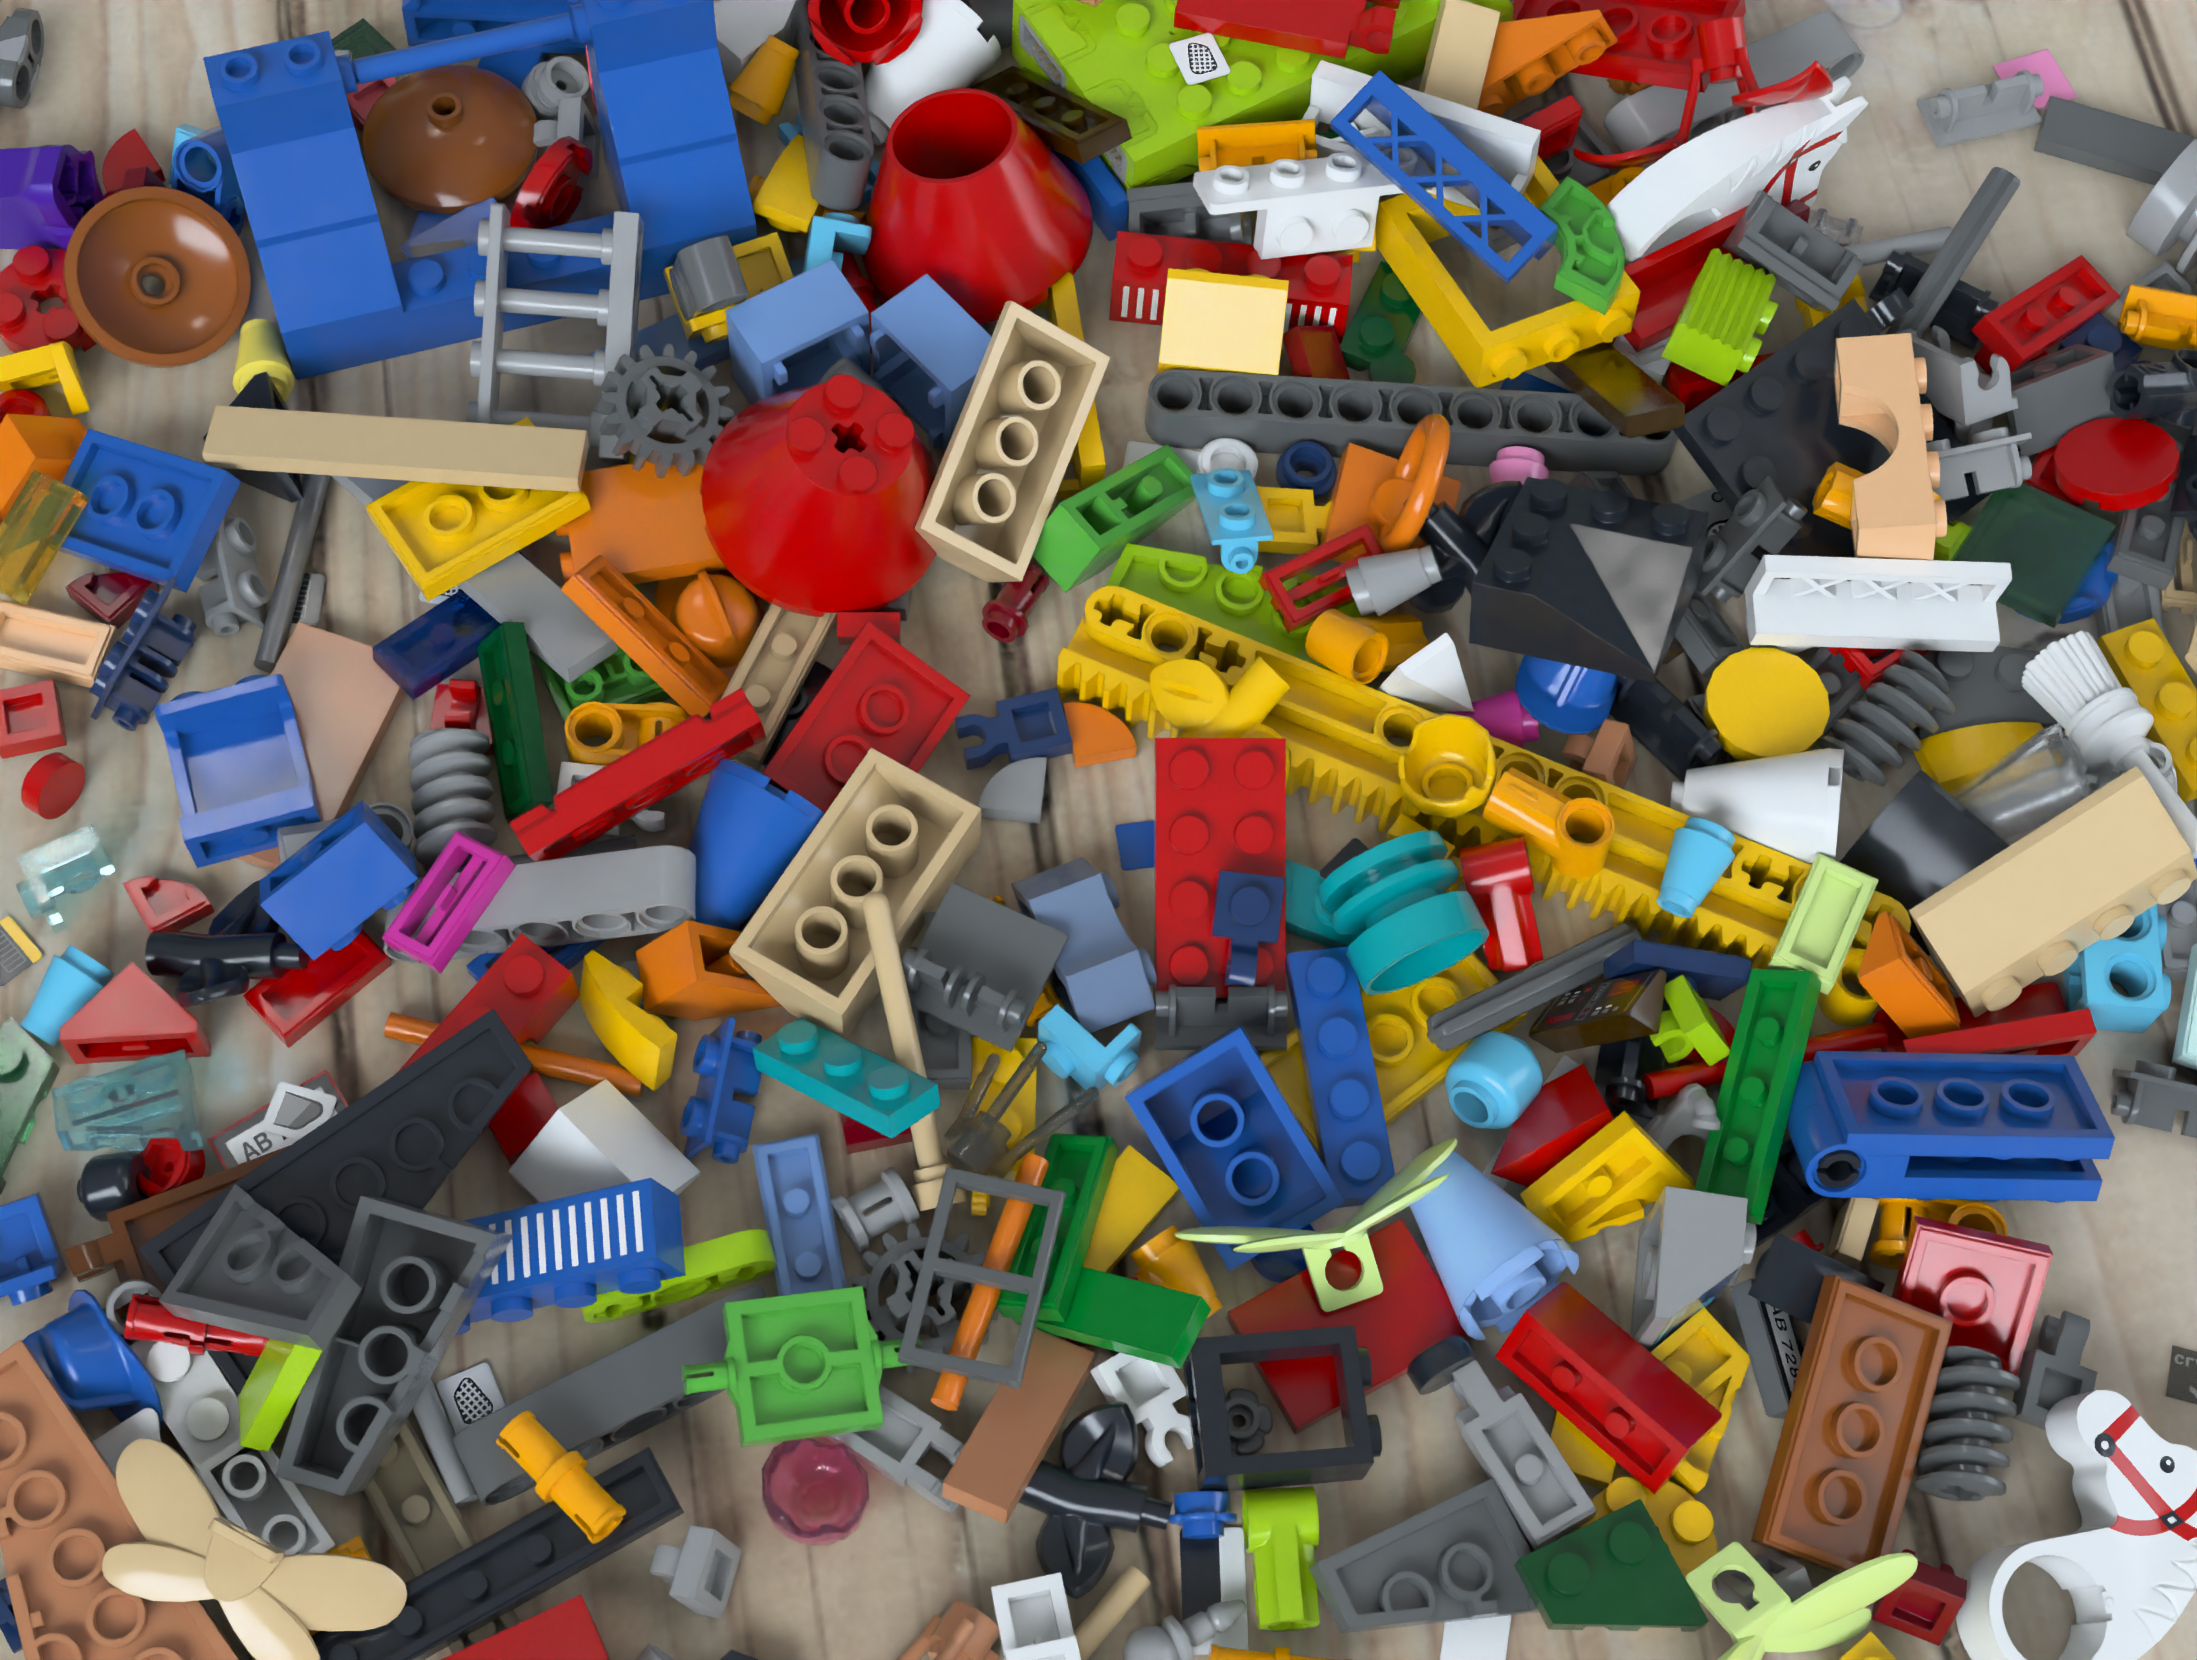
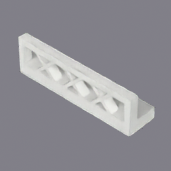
M1321 60L1312 74L1310 106L1301 120L1315 119V128L1320 121L1330 124L1335 116L1373 76ZM1398 85L1504 180L1511 183V186L1521 195L1524 194L1535 173L1541 130ZM1366 108L1351 123L1366 138L1391 136V130ZM1316 135L1317 157L1319 158L1328 157L1334 153L1360 154L1340 136L1329 139ZM1454 186L1443 187V197L1447 200L1480 210ZM1433 187L1432 190H1426L1436 195V187Z
M1764 555L1745 588L1750 645L1993 652L2001 642L1996 601L2012 581L2010 563ZM1774 578H1791V579H1774Z

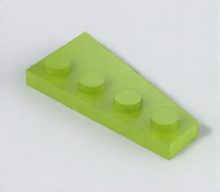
M1127 543L1106 586L1113 585L1126 588L1332 671L1312 660L1306 653V636L1313 622L1289 634L1287 633L1282 624L1284 617L1280 611L1275 612L1270 603L1272 597L1269 591H1263L1258 582L1260 576L1264 573L1262 572L1263 566L1254 565L1249 572L1236 574L1227 570L1223 565L1207 563L1205 556ZM1301 573L1298 578H1291L1282 584L1286 591L1319 575ZM1334 584L1294 605L1298 610L1345 586ZM1355 601L1338 609L1351 617H1364L1361 616Z

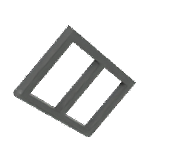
M946 1167L898 1355V1362L1007 1385L1013 1389L1021 1388L1066 1198V1193L1063 1190H1053ZM956 1188L1049 1207L1032 1277L939 1258ZM934 1275L1028 1295L1011 1368L916 1348Z

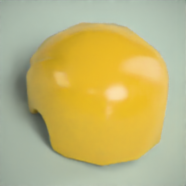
M1445 713L1422 720L1414 727L1412 741L1403 755H1399L1398 777L1401 780V788L1407 801L1424 814L1453 819L1460 817L1482 805L1495 784L1497 762L1489 731L1468 716Z

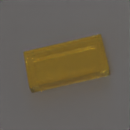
M36 470L32 472L0 525L1 594L23 605L27 604L90 498L77 489Z

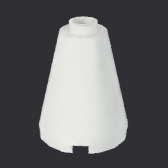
M924 0L921 29L909 48L888 63L875 65L874 62H871L863 81L873 144L881 145L883 141L886 142L889 130L895 119L911 104L936 92L967 88L991 69L1001 55L1000 45L996 37L993 35L986 42L977 30L983 23V20L961 0Z
M1825 748L1687 769L1685 782L1673 781L1670 808L1691 817L1710 820L1733 834L1812 865L1818 853L1836 860L1844 749Z

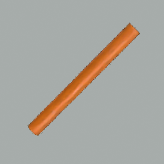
M391 1012L386 1021L384 1036L421 1046L441 1023ZM526 1043L519 1045L534 1066L530 1072H538V1074L592 1087L607 1079L620 1093L641 1098L644 1092L645 1084L623 1066Z
M1024 1154L1014 1181L1041 1187L1049 1162L1036 1154ZM1007 1198L981 1267L1009 1272L1034 1204ZM979 1284L974 1285L949 1350V1355L976 1360L1002 1289ZM941 1371L931 1397V1402L942 1409L956 1411L969 1377Z

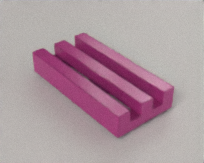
M456 831L384 933L382 939L390 948L400 953L401 951L405 952L411 959L419 963L424 962L430 969L441 974L515 868L514 863L507 855ZM468 855H473L454 884H449ZM435 904L437 908L415 940L412 939V935Z

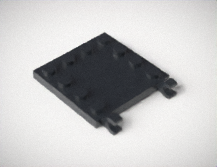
M1901 288L1888 295L1867 312L1862 310L1855 299L1851 300L1685 414V425H1682L1681 428L1672 429L1733 512L1741 497L1748 491L1757 489L1768 475L1774 479L1784 500L1788 496H1792L1807 509L1808 512L1801 519L1804 522V526L1798 530L1777 555L1855 558L1852 530L1813 514L1814 506L1812 501L1815 492L1824 478L1827 469L1835 462L1868 474L1884 464L1891 455L1884 445L1870 434L1839 424L1834 386L1836 338L1881 335L1880 332L1894 324L1902 315L1915 307ZM1919 394L1920 403L1931 404L1933 411L1932 441H1926V443L1949 439L1951 449L1962 447V443L1925 394ZM1972 473L1964 474L1969 496L1945 502L1948 525L1950 521L1953 522L1993 493L1977 495ZM1758 545L1764 555H1773Z

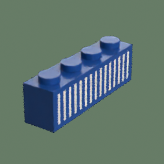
M647 1178L464 1220L514 1236L456 1335L468 1332L470 1330V1323L491 1318L498 1322L522 1321L533 1316V1309L554 1304L562 1308L585 1307L594 1304L599 1294L617 1290L627 1294L649 1293L658 1290L663 1280L685 1276L679 1196L654 1179Z

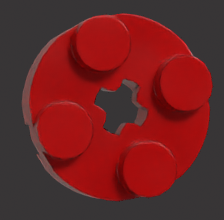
M27 246L17 251L13 257V263L0 272V337L13 353L35 349L60 341L67 342L73 350L82 346L84 352L98 344L82 328L68 302L63 278L66 250H45L40 246ZM59 297L64 303L62 308L51 307L47 314L41 313L40 304L49 298Z

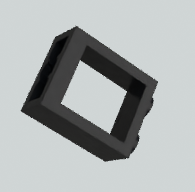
M1354 1325L1196 1339L1183 1364L1198 1492H1225L1363 1480L1374 1463V1457L1381 1456L1382 1437L1380 1423L1376 1414L1367 1415L1364 1389H1370L1372 1384L1370 1355L1367 1347L1357 1346ZM1333 1356L1346 1447L1232 1457L1221 1365Z

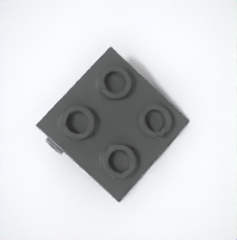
M952 882L916 951L909 948L901 960L911 1007L1006 1051L1012 1052L1069 939V935Z

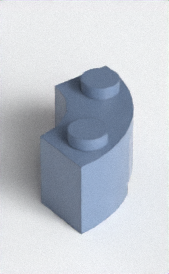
M1081 857L1011 884L1021 914L1069 935V939L1054 967L1056 974L1063 983L1062 986L1055 988V992L1058 998L1063 1001L1064 1010L1086 1031L1093 1033L1155 1009L1149 987L1157 982L1154 966L1145 948H1137L1119 921L1115 909L1120 906L1119 898L1113 881L1107 872L1100 873Z

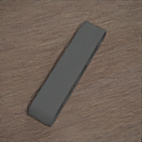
M803 0L793 47L800 51L795 61L794 72L810 192L819 204L829 209L849 211L857 208L862 203L874 152L861 62H855L856 66L846 65L825 53L814 37L809 25L807 15L808 0Z
M750 1286L736 1291L466 1426L453 1438V1444L481 1504L488 1506L504 1502L535 1487L537 1484L506 1450L501 1449L496 1443L504 1427L513 1418L526 1410H530L535 1415L536 1420L568 1453L578 1451L585 1460H588L727 1390L722 1389L685 1395L683 1388L685 1381H682V1365L723 1361L727 1346L722 1315L724 1304L726 1302L767 1298L761 1286Z

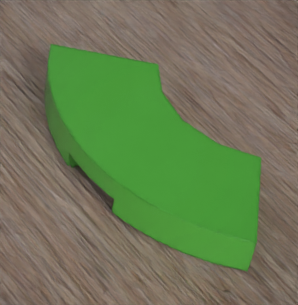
M1567 176L1539 208L1546 217L1558 226L1555 246L1561 256V265L1556 273L1553 288L1606 315L1613 305L1620 288L1625 265V248L1621 246L1619 236L1614 227L1615 219L1607 207L1590 190Z

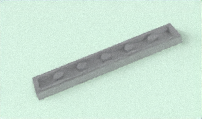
M332 476L365 506L409 482L403 480ZM518 551L457 585L500 624L502 622H524L528 648L568 683H571L618 651V645L558 585Z

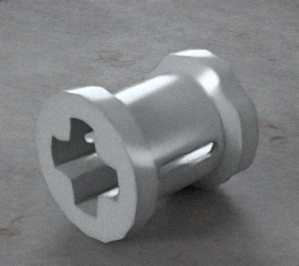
M892 1167L881 1172L882 1180L853 1196L846 1198L843 1195H839L831 1199L832 1206L843 1230L860 1253L870 1248L869 1240L905 1221L907 1224H911L920 1220L912 1196L901 1177ZM882 1204H888L882 1207L881 1209L871 1213L870 1215L864 1216V1214L872 1211L873 1209L881 1206Z

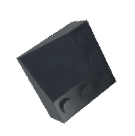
M1527 477L1472 581L1469 643L1654 683L1702 574L1709 513L1688 509L1676 503L1662 504L1627 497L1616 491H1597L1567 485L1555 479Z

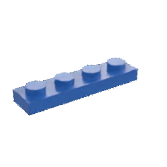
M1349 946L1287 953L1286 974L1319 1154L1345 1200V1203L1337 1208L1363 1205L1395 1176L1358 978L1346 955Z

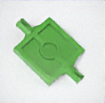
M863 1286L726 1302L722 1308L727 1343L723 1361L682 1365V1381H685L683 1385L685 1395L727 1389V1394L736 1408L741 1447L880 1429L884 1423L879 1394L882 1371L886 1368L909 1366V1364L898 1362L902 1339L878 1340L877 1334L868 1321ZM918 1338L916 1348L921 1346L920 1338Z

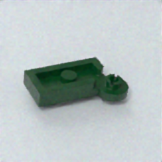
M1380 262L1341 342L1340 348L1346 367L1359 372L1369 369V381L1414 384L1416 376L1415 364L1404 353L1423 313L1386 262Z

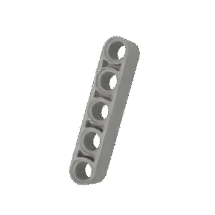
M1827 11L1818 13L1747 44L1750 65L1760 89L1795 77L1811 66L1814 61H1818L1826 69L1832 78V82L1844 76L1849 79L1861 67L1865 58L1863 52L1835 16ZM1736 81L1724 84L1709 83L1705 93H1698L1688 141L1720 125L1746 116L1743 107H1736L1732 104L1731 97L1739 94ZM1653 85L1630 95L1611 109L1604 120V127L1623 153L1664 142L1679 132L1688 90ZM1781 104L1755 106L1756 112ZM1651 163V164H1648V165H1644V166H1640V167H1643V168L1646 169V168H1648L1649 166H1651V165L1654 164V163Z
M662 845L516 864L452 959L479 956L486 951L488 953H504L521 933L537 946L543 948L667 932L686 920L695 921L696 856L690 850L682 847ZM456 872L449 884L453 885L461 872ZM419 877L414 881L415 886L412 892L403 902L393 909L386 911L385 932L424 877ZM435 904L412 935V939L415 940L437 908ZM384 941L385 954L392 959L401 962L419 963L411 959L405 952L401 951L400 953L390 948Z

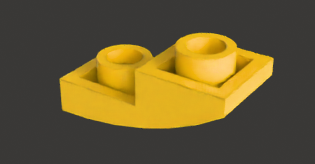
M797 134L784 149L754 200L753 212L768 218V222L777 229L787 232L803 231L807 233L810 230L813 216L822 217L825 206L819 204L810 192L803 136Z
M1999 722L1958 728L1921 739L1922 747L1919 751L1912 750L1922 770L1951 795L1963 794L1989 797L2000 778L2013 781L2027 780L2053 783L2064 766L2061 757L2041 723Z
M591 950L584 956L579 1001L584 1014L598 1038L617 1061L643 1084L655 1091L671 1077L677 1033L671 1030L658 1016L648 1014L640 1008L643 983L635 979L626 968L613 964L596 951Z

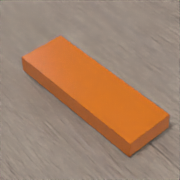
M599 554L576 572L561 588L593 622L690 716L699 714L704 718L710 712V706L721 699L730 679L603 555Z

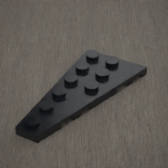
M492 1009L149 1240L139 1249L167 1289L225 1198L236 1184L248 1193L255 1202L264 1209L269 1210L301 1239H305L339 1267L360 1196L381 1197L424 1209L534 1066L498 1013ZM208 1350L239 1395L259 1357L227 1351Z

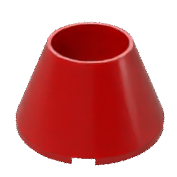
M958 88L944 90L914 102L892 124L887 136L864 225L872 227L871 240L866 254L861 256L868 278L872 281L877 293L885 301L888 298H893L922 276L928 274L978 324L999 320L1005 302L1013 301L1028 310L1049 298L1047 289L1060 280L1067 272L1072 275L1076 273L1087 255L1092 240L1093 217L1087 193L1080 181L1003 99L978 89Z

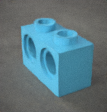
M2157 904L2135 917L2133 924L2124 932L2125 937L2118 936L2111 940L2100 939L2078 953L2074 963L2064 970L2067 1012L2089 1008L2097 1030L2144 1033L2161 1013L2167 1010L2171 1000V980L2168 974L2162 973L2161 951L2165 946L2167 937V924L2165 917L2158 914ZM2110 981L2121 984L2128 991L2130 997L2119 994L2112 987Z

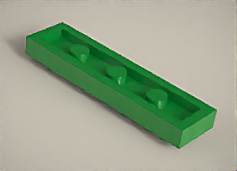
M1751 969L1715 1107L1721 1127L1720 1130L1709 1131L1694 1190L1748 1199L1747 1223L1762 1225L1822 985L1821 981L1812 971Z

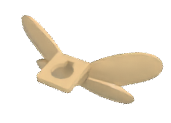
M140 1438L131 1442L121 1453L117 1461L115 1473L117 1487L130 1515L146 1541L116 1545L110 1548L103 1557L102 1572L104 1577L121 1591L152 1601L189 1602L208 1599L218 1600L234 1632L250 1655L256 1660H321L319 1651L308 1630L364 1631L375 1629L390 1623L403 1610L407 1599L406 1585L400 1576L387 1566L372 1560L340 1554L306 1553L285 1555L286 1552L221 1517L215 1502L200 1477L186 1460L170 1446L153 1439Z

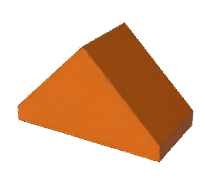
M6 414L0 424V524L56 495L87 433L78 418Z

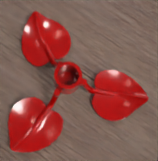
M1727 17L1707 21L1697 25L1701 58L1690 60L1691 78L1679 132L1674 137L1657 145L1612 155H1596L1573 148L1574 156L1582 162L1595 167L1625 169L1655 163L1672 150L1687 143L1703 74H1709L1710 84H1724L1736 81L1739 94L1731 97L1732 104L1736 107H1743L1745 115L1755 113V106L1797 103L1826 96L1833 91L1832 78L1818 61H1814L1811 66L1795 77L1760 89L1749 61L1744 17Z

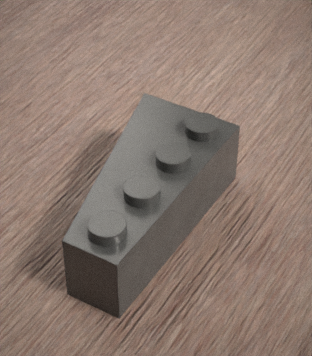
M360 1196L339 1267L362 1288V1291L345 1316L342 1325L336 1331L326 1349L322 1351L300 1392L275 1477L341 1496L366 1489L514 1235L385 1198Z

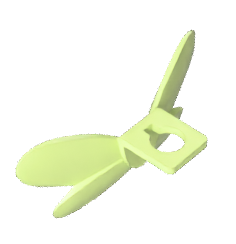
M1450 1138L1440 1141L1422 1152L1366 1201L1349 1222L1323 1231L1270 1227H1199L1181 1230L1174 1233V1236L1183 1240L1203 1243L1243 1244L1233 1249L1235 1252L1265 1253L1302 1248L1320 1308L1330 1312L1379 1295L1383 1291L1382 1280L1367 1235V1229L1400 1212L1435 1190L1449 1174L1432 1178L1424 1183L1422 1182L1451 1154L1457 1145L1456 1138ZM1343 1246L1344 1250L1357 1255L1361 1262L1362 1272L1360 1279L1355 1285L1348 1289L1339 1290L1329 1285L1325 1276V1267L1327 1261L1332 1256L1330 1249Z
M1733 1542L1688 1573L1686 1581L1697 1599L1731 1636L1733 1646L1717 1660H1761L1765 1652L1795 1653L1816 1651L1844 1643L1857 1636L1869 1625L1871 1620V1610L1866 1606L1874 1603L1906 1582L1916 1571L1918 1560L1910 1553H1894L1880 1556L1834 1576L1792 1602L1790 1597L1740 1543ZM1726 1570H1737L1749 1576L1754 1584L1752 1599L1757 1605L1747 1611L1740 1603H1728L1717 1597L1712 1589V1583L1719 1573Z

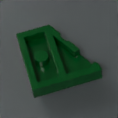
M1641 1499L1518 1559L1514 1565L1548 1630H1583L1585 1627H1605L1610 1631H1638L1641 1627L1681 1628V1632H1695L1709 1622Z

